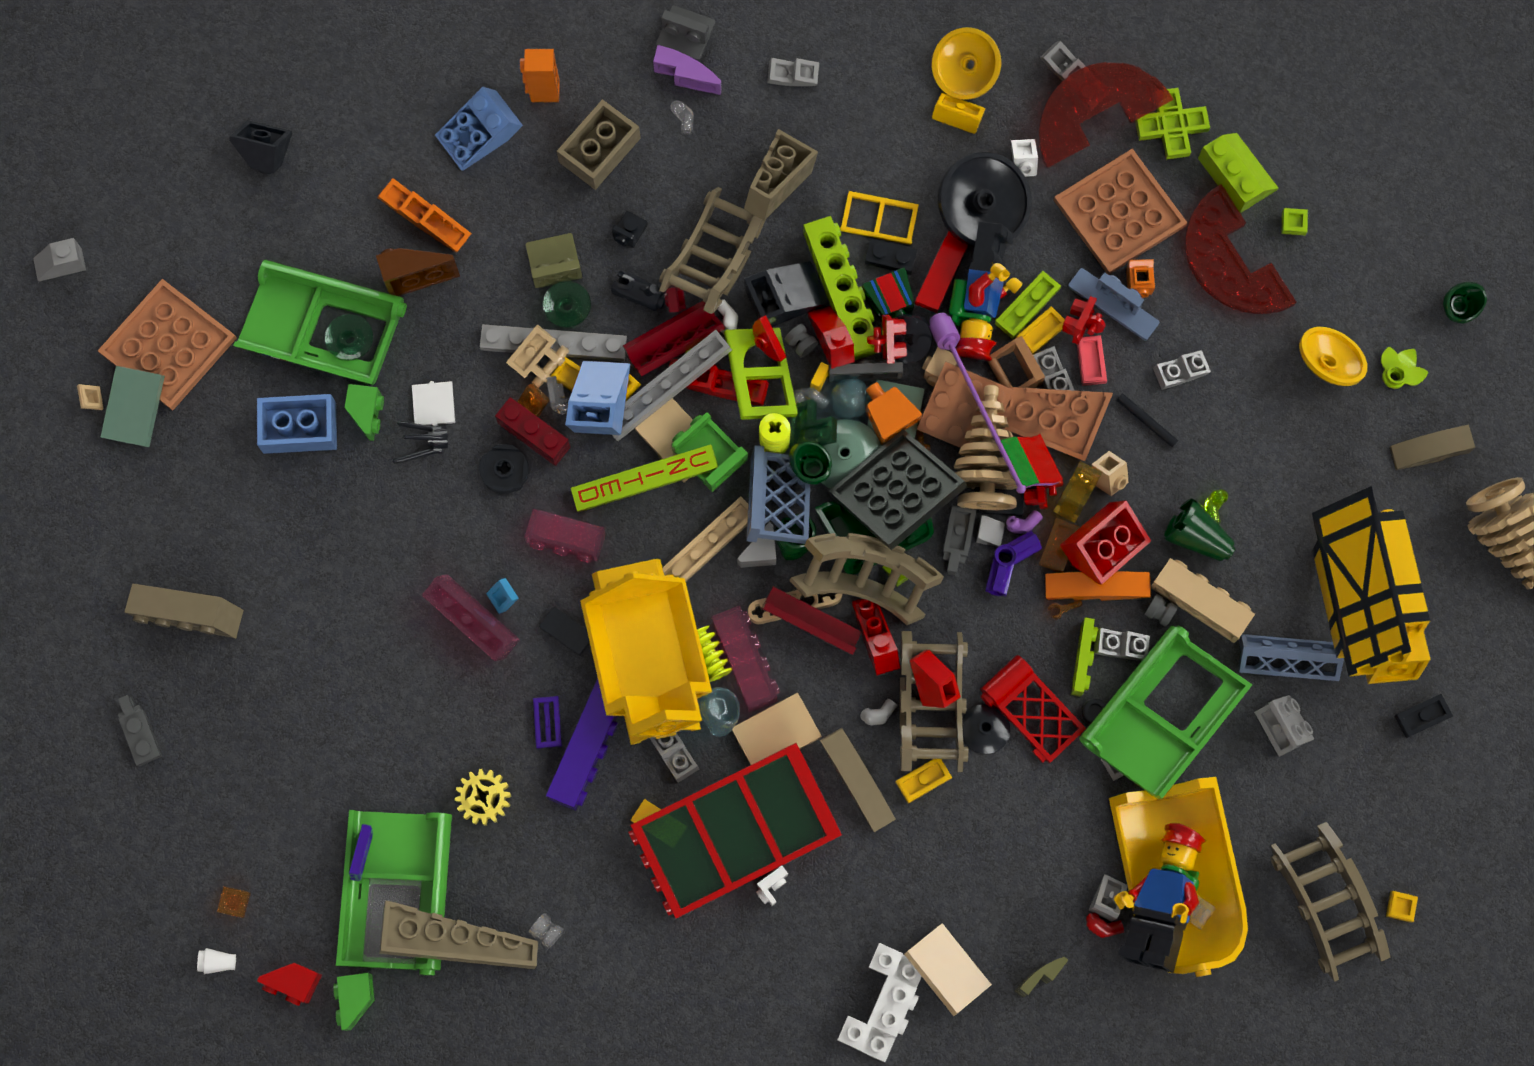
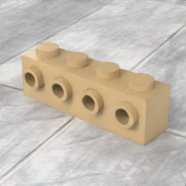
M1170 558L1151 585V589L1235 643L1255 615L1251 612V608L1241 601L1236 602L1230 598V594L1226 590L1210 585L1208 579L1203 575L1194 574L1189 571L1183 562Z

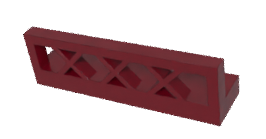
M699 302L623 345L631 365L641 376L693 348L713 331L717 330L719 333L725 330L723 323L715 316V313L710 314L703 310L705 302Z
M772 586L761 608L852 655L856 650L855 645L862 633L858 629Z

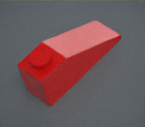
M831 306L808 312V318L831 369L855 362L852 338L845 324Z

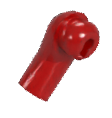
M1090 913L1086 917L1088 929L1101 938L1124 933L1121 920L1106 923L1099 918L1097 913Z

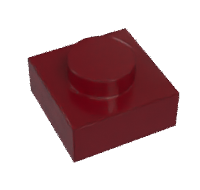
M675 286L669 287L665 293L666 306H669V312H679L686 309L684 290Z

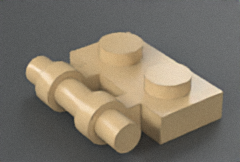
M536 325L506 363L524 378L532 371L537 375L532 384L540 388L544 382L549 381L551 378L550 374L558 365L561 366L565 361L564 357L569 353V350L562 345L557 352L554 351L551 346L555 343L556 339L542 327ZM546 355L550 360L541 368L537 363Z

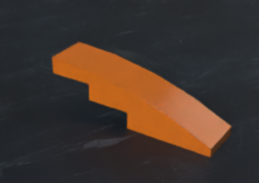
M394 178L391 179L378 196V199L402 217L456 253L472 234L436 205H431L414 191H409Z
M1117 571L1100 585L1082 572L1045 574L1046 599L1048 600L1073 598L1074 600L1100 599L1101 601L1151 598L1149 572Z

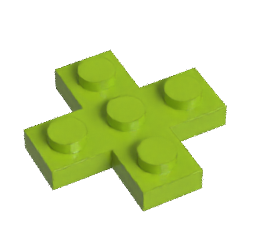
M1179 88L1156 90L1154 99L1157 113L1136 115L1135 117L1138 139L1141 141L1162 138L1166 159L1189 157L1191 148L1188 134L1209 132L1210 130L1206 106L1183 109Z

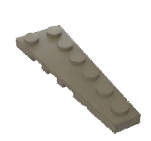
M385 901L379 954L535 969L537 966L538 941L506 932H498L495 929L484 926L470 925L466 921L458 919L456 921L444 918L436 913L430 914L418 911L417 908L392 901Z

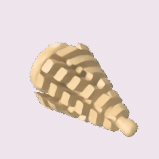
M987 385L984 387L985 401L981 402L1000 440L1013 437L1010 431L1001 429L1009 427L1006 417L997 415V413L1005 412L1003 403L997 401L999 388L996 385ZM977 405L976 411L981 412ZM975 415L972 418L971 425L979 428L966 432L965 439L973 443H966L961 446L959 454L965 457L956 460L954 469L958 471L955 473L965 481L966 488L974 489L975 487H980V492L959 495L957 506L980 510L1014 509L1017 503L1016 498L1008 494L995 493V489L1013 490L1018 487L983 415Z
M1517 477L1496 483L1470 497L1466 502L1468 509L1471 512L1483 513L1470 520L1467 526L1473 535L1475 533L1478 535V541L1482 545L1490 546L1488 551L1495 557H1501V563L1505 568H1512L1511 574L1515 578L1527 577L1522 581V584L1527 589H1532L1534 587V493L1525 494L1522 497L1520 494L1525 489V483L1522 478Z

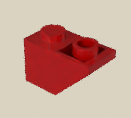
M924 650L909 660L922 706L946 708L961 697L954 673L930 650Z
M292 963L259 976L257 982L264 984L262 990L274 995L278 991L287 995L285 1000L299 1006L301 1002L309 1004L322 974L297 963Z

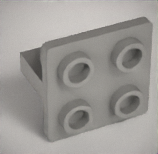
M1290 695L1275 699L1254 712L1279 757L1314 740L1310 724L1304 721L1300 714L1299 704Z

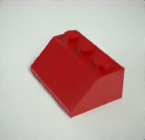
M1125 500L1109 502L1061 543L1060 546L1075 568L1100 585L1149 544L1151 539Z

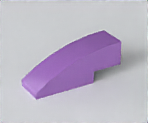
M657 45L653 61L654 72L674 76L676 86L721 95V80L711 70L686 54Z

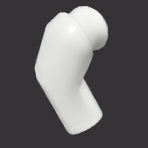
M723 300L717 310L724 316L723 325L725 330L737 329L738 315L726 300Z

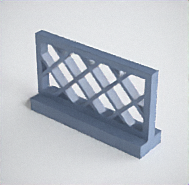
M755 445L750 458L746 541L757 542L758 538L805 544L809 538L810 484L801 481L795 475L789 462V455L764 452V446ZM767 460L776 461L781 467L773 471L767 465ZM786 471L793 479L785 483L778 475ZM772 479L780 486L774 492L766 485ZM796 482L804 489L799 495L790 488ZM783 491L792 498L786 504L777 497ZM770 500H773L780 507L773 513L765 506ZM795 503L803 509V512L798 516L789 509ZM783 511L792 519L785 525L776 517ZM771 520L779 529L775 532L765 531V524ZM796 524L802 530V535H795L788 528Z

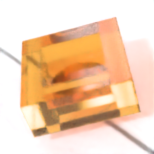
M532 383L526 387L517 402L538 417L550 399Z
M223 887L217 912L244 918L251 893Z

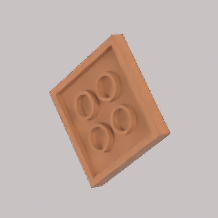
M945 361L917 430L961 448L966 443H973L967 441L965 435L967 431L979 428L972 426L971 421L973 416L982 415V413L976 411L977 403L958 366ZM966 370L981 401H985V386L996 385L999 388L997 401L1003 403L1005 410L1013 389ZM1004 412L997 413V415L1003 416Z

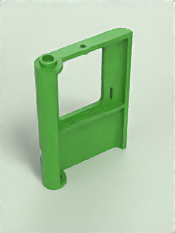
M265 259L258 273V282L260 284L239 339L237 342L235 341L233 346L374 385L400 317H404L407 304L404 303L403 297ZM324 306L336 307L386 322L372 361L366 362L309 345Z
M1170 626L1079 738L1087 749L1158 799H1162L1252 686L1244 678L1190 642L1189 633L1181 626ZM1185 655L1221 679L1222 685L1187 729L1182 731L1149 709L1144 704V701L1178 659Z

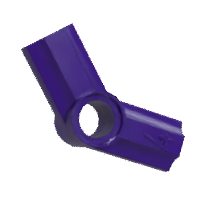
M1032 530L996 549L985 589L986 592L991 595L1006 597L1014 565L1042 550L1040 541ZM1006 553L1010 556L1011 561L1003 563L999 560L998 555Z

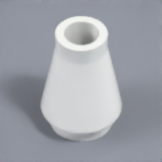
M208 948L198 953L197 972L209 974L235 970L236 954H228Z

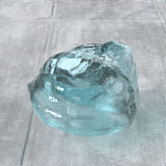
M846 378L833 387L831 402L836 416L841 420H856L866 412V405L871 402V398L866 392L868 387L863 381L857 378Z
M716 687L712 689L711 693L701 698V718L710 729L712 735L716 737L726 736L738 722L740 716L739 701L729 689Z

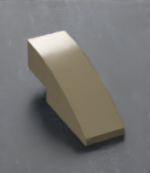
M1469 425L1438 431L1390 446L1396 470L1443 461L1448 457L1468 454L1475 449Z

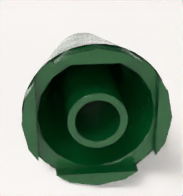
M1193 498L1188 499L1181 505L1180 509L1183 511L1178 516L1174 515L1171 518L1164 532V539L1168 542L1217 561L1228 560L1235 551V547H1233L1234 540Z

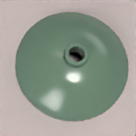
M844 419L827 424L816 434L812 442L824 447L832 460L831 474L821 483L829 489L833 488L882 447L872 429L861 422ZM843 449L850 451L847 457L841 456L840 453Z

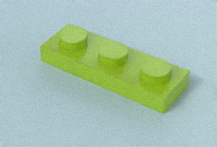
M1042 271L998 317L995 325L1010 338L1014 339L1060 290L1061 285Z
M1086 617L1081 623L1071 695L1079 697L1082 696L1084 690L1088 691L1091 676L1087 675V668L1092 666L1094 651H1090L1091 641H1096L1098 627H1094L1095 619Z

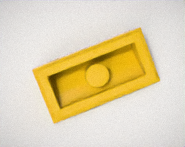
M941 93L935 105L932 119L975 134L986 108Z

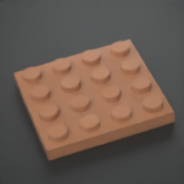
M1133 149L1056 195L1053 200L1108 275L1187 225V221Z
M162 279L100 347L98 352L115 366L165 376L159 401L173 411L237 337Z

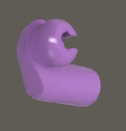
M1033 510L1026 519L1011 516L1006 521L1007 529L1012 533L1026 534L1042 520L1043 516L1036 510Z

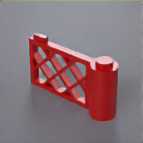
M1019 655L1010 660L980 689L982 692L981 699L989 707L994 705L1035 748L1032 753L1042 763L1045 760L1051 763L1086 729L1039 679L1031 666ZM1032 682L1040 688V698H1026L1027 686ZM1022 692V698L1017 697ZM1044 693L1049 699H1044ZM1011 701H1022V715H1012L1006 706ZM1026 701L1040 702V716H1026ZM1044 702H1051L1057 706V717L1044 716ZM1026 719L1040 720L1039 734H1030L1026 730ZM1044 720H1057V735L1043 734ZM1061 721H1071L1077 730L1072 735H1061ZM1034 737H1039V743ZM1043 738H1057V749L1051 755L1043 748ZM1061 738L1067 739L1064 743L1061 744Z

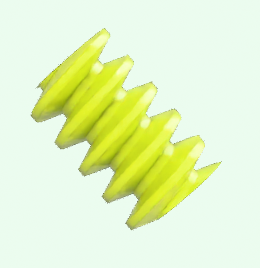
M768 414L760 422L759 441L760 445L764 446V452L783 454L789 448L790 423L781 414Z
M705 626L697 631L709 681L712 682L726 676L733 669L723 667L728 662V659H719L724 651L715 650L720 642H711L710 639L715 636V632L707 633L706 630L710 626Z

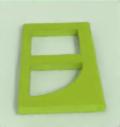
M773 328L785 352L780 328ZM753 329L725 330V341L732 349L728 353L741 419H763L764 416L772 413L781 414L784 417H796L798 412L787 359L785 358L781 362L777 361V367L744 368L743 363L746 352L756 345ZM781 378L786 405L751 406L746 380Z

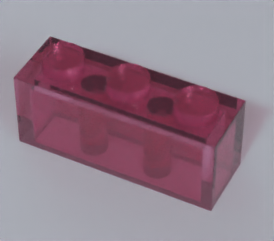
M533 509L525 533V539L532 548L543 550L546 547L553 549V553L561 556L572 554L577 556L578 560L591 563V560H599L606 536L604 527Z

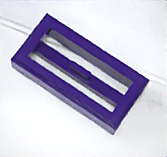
M559 697L533 698L536 749L562 747ZM549 702L554 704L556 741L551 739ZM539 703H544L546 742L541 741Z
M362 824L349 871L350 880L359 882L362 878L373 837V830L370 825Z

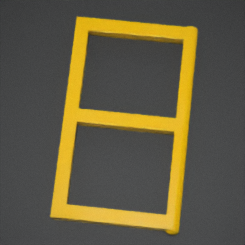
M849 191L840 231L911 245L919 204ZM852 198L880 203L874 232L846 227ZM885 204L913 210L907 238L879 233Z

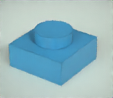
M506 578L499 580L486 593L499 614L506 612L519 599Z

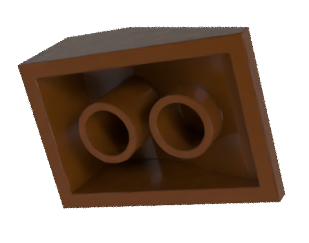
M390 248L376 255L388 292L395 296H401L460 277L456 262L451 254Z

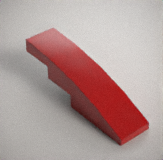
M949 231L915 301L916 305L935 313L938 312L968 248L967 244L956 239Z
M671 359L669 367L678 359ZM715 365L686 387L697 392L737 401L732 372L720 370ZM760 379L746 380L751 404L763 406L769 383L766 380Z

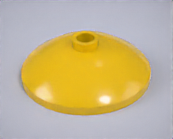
M959 28L946 34L937 44L932 57V72L936 83L946 94L957 99L969 100L984 95L996 83L1001 70V55L997 44L987 33L975 28ZM972 60L974 67L969 69L968 62Z
M1314 327L1307 330L1301 337L1299 348L1303 361L1320 379L1334 385L1352 386L1359 383L1367 373L1366 358L1359 346L1345 334L1327 327Z

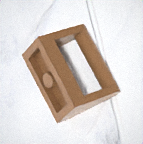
M1022 336L1012 340L990 355L992 361L987 362L1000 384L1012 387L997 360L1014 352L1029 379L1019 388H1036L1043 384L1045 376Z

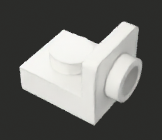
M1035 139L1011 140L1013 163L1018 166L1024 176H1036L1038 155Z
M780 866L757 883L759 890L756 893L764 904L768 902L771 906L776 904V900L768 890L772 888L776 891L786 883L784 878L788 876V873L783 866Z

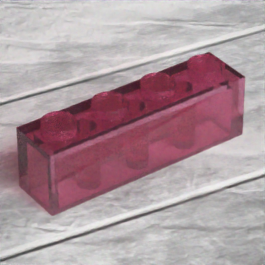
M448 574L437 576L422 594L427 601L495 662L505 659L520 641L517 636Z
M739 605L712 616V623L730 667L733 669L732 672L749 713L777 702L776 694H779L780 690L775 679L770 680L767 671L771 669L766 657H761L758 648L761 645L756 633L752 635L748 626L752 625L747 611L742 612Z

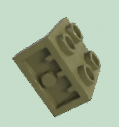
M572 233L526 243L535 288L582 278Z

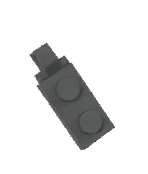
M954 505L951 507L943 549V560L948 561L946 572L948 575L956 576L959 563L965 564V560L968 557L976 510Z
M126 695L119 698L118 700L123 711L118 714L119 722L136 766L140 767L161 758L162 754L146 712L142 710L140 705H134L132 697Z

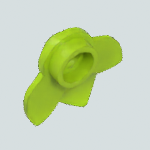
M1388 347L1381 356V364L1384 368L1382 379L1386 386L1392 389L1401 388L1404 384L1415 386L1427 377V370L1416 367L1417 355L1415 349L1404 350L1397 354L1395 350ZM1390 375H1396L1398 380L1394 381Z

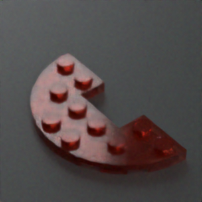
M1102 62L1077 70L1063 80L1053 91L1041 115L1039 145L1046 167L1049 168L1088 147L1090 144L1079 124L1117 103H1120L1129 122L1132 123L1174 99L1156 77H1152L1134 65Z
M1222 184L1215 187L1199 202L1190 218L1186 231L1185 248L1187 260L1198 283L1220 303L1246 313L1269 314L1295 306L1296 300L1272 263L1250 273L1227 236L1243 228L1246 222Z

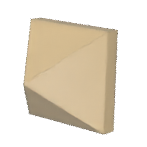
M77 385L81 408L104 409L100 386Z

